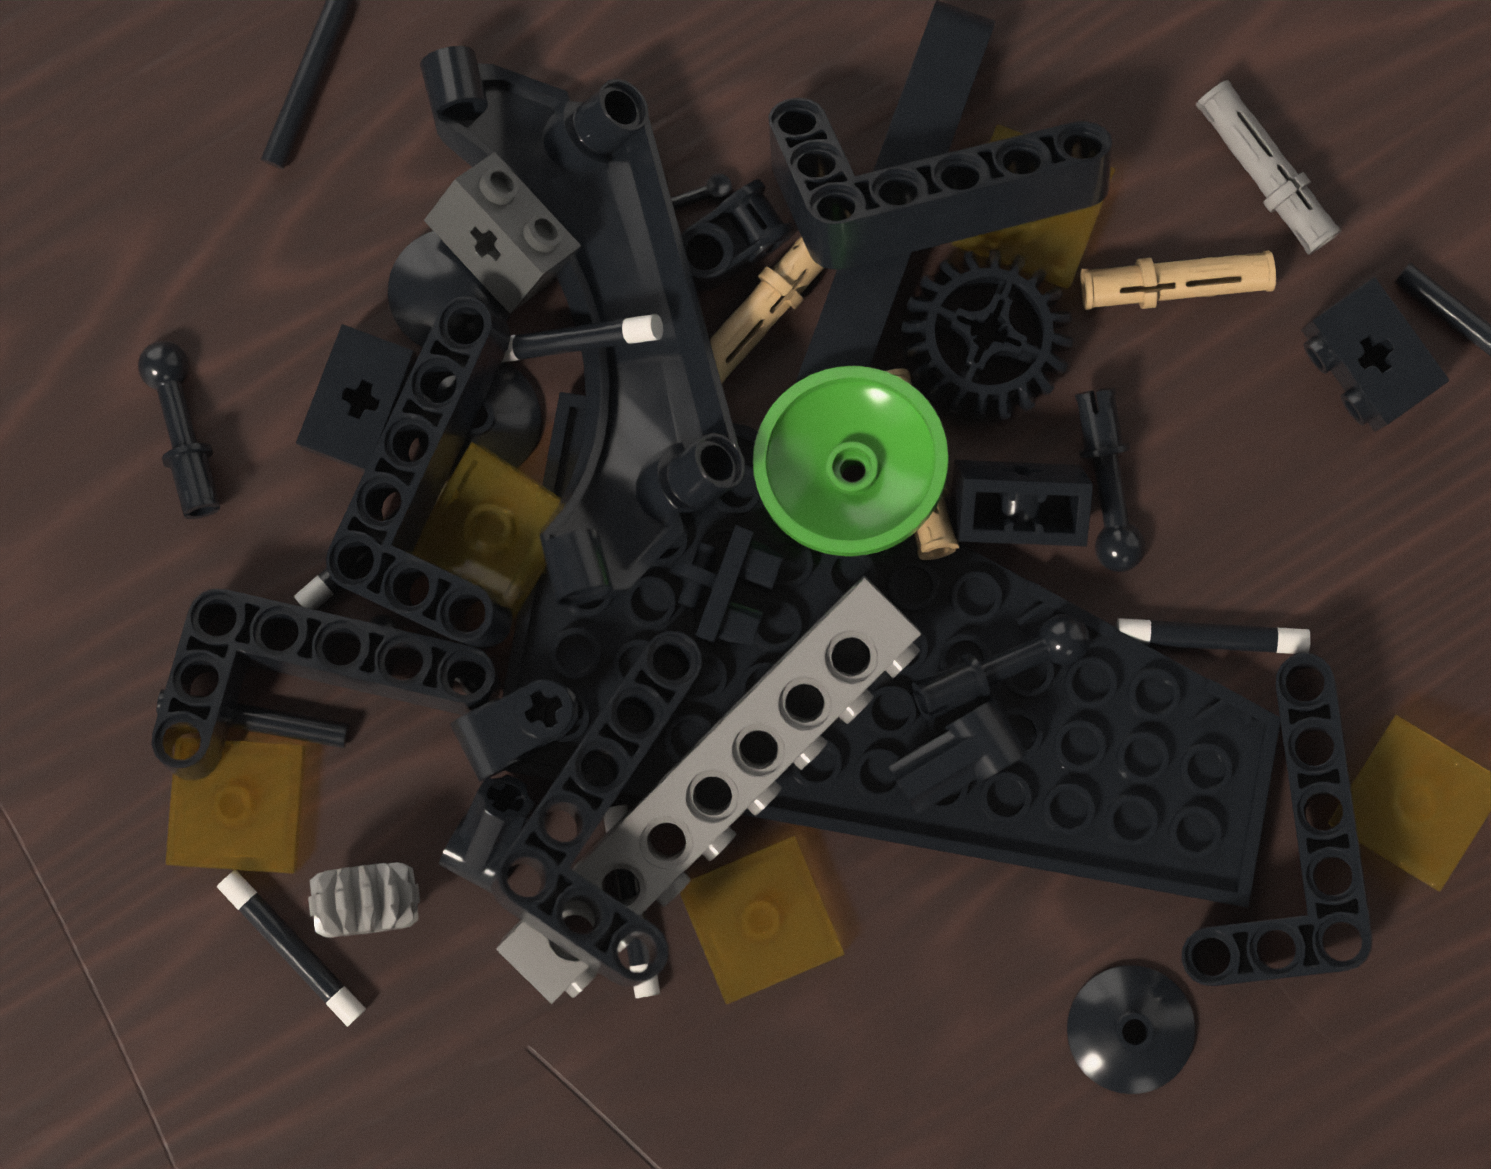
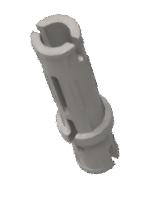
M1229 80L1218 84L1198 100L1199 102L1195 104L1197 108L1211 122L1234 156L1266 196L1263 204L1270 213L1278 212L1305 248V252L1308 255L1319 250L1342 231L1308 188L1312 182L1304 172L1298 174L1286 160L1266 130L1240 99V96L1234 90Z

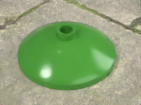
M843 366L826 369L814 373L791 386L775 401L765 415L756 437L753 453L756 486L760 498L774 522L786 534L802 545L819 552L837 556H861L877 553L901 543L915 533L927 521L939 503L946 485L949 463L945 432L938 415L928 400L916 388L898 376L886 371L863 366ZM857 465L866 471L864 477L857 482H848L842 478L843 471L849 466Z

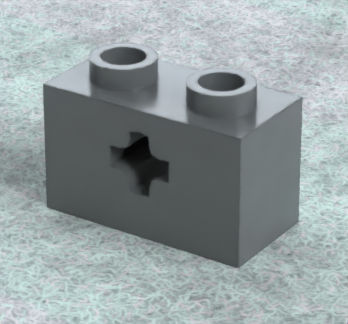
M495 152L457 177L424 219L428 226L510 314L547 287L581 247L577 240Z

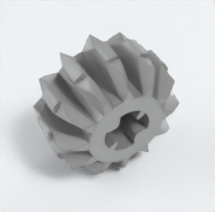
M381 863L327 870L318 873L310 880L311 896L308 897L310 916H313L315 932L324 937L332 938L398 930L411 927L419 920V886L415 884L413 868L404 863Z

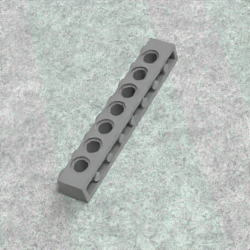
M863 575L573 866L572 870L638 915H641L655 900L663 907L668 905L691 880L684 871L701 854L708 861L715 858L736 835L729 826L746 809L750 810L755 816L761 812L782 789L775 780L792 763L800 770L808 765L828 743L821 734L838 717L846 724L855 718L874 697L867 688L884 671L893 678L912 661L920 651L913 644L921 635L919 629ZM844 638H858L868 646L870 650L869 660L862 669L855 672H846L834 664L831 657L832 650ZM799 684H810L818 688L824 697V704L821 710L816 715L808 718L794 715L786 704V696L793 687ZM755 730H762L771 734L778 745L776 755L765 763L749 761L743 755L740 748V742L746 734ZM706 777H719L730 786L732 798L725 806L711 809L703 806L698 801L695 795V786ZM661 823L675 824L683 831L686 845L674 854L661 853L654 848L650 841L651 829ZM626 869L637 877L640 891L632 898L618 899L612 896L606 889L605 876L612 870ZM570 901L565 904L563 918L569 915H580L589 920L594 927L595 916L592 909L586 903ZM522 920L502 938L496 948L551 1004L564 991L572 998L576 997L599 973ZM634 938L622 939L618 947V953Z

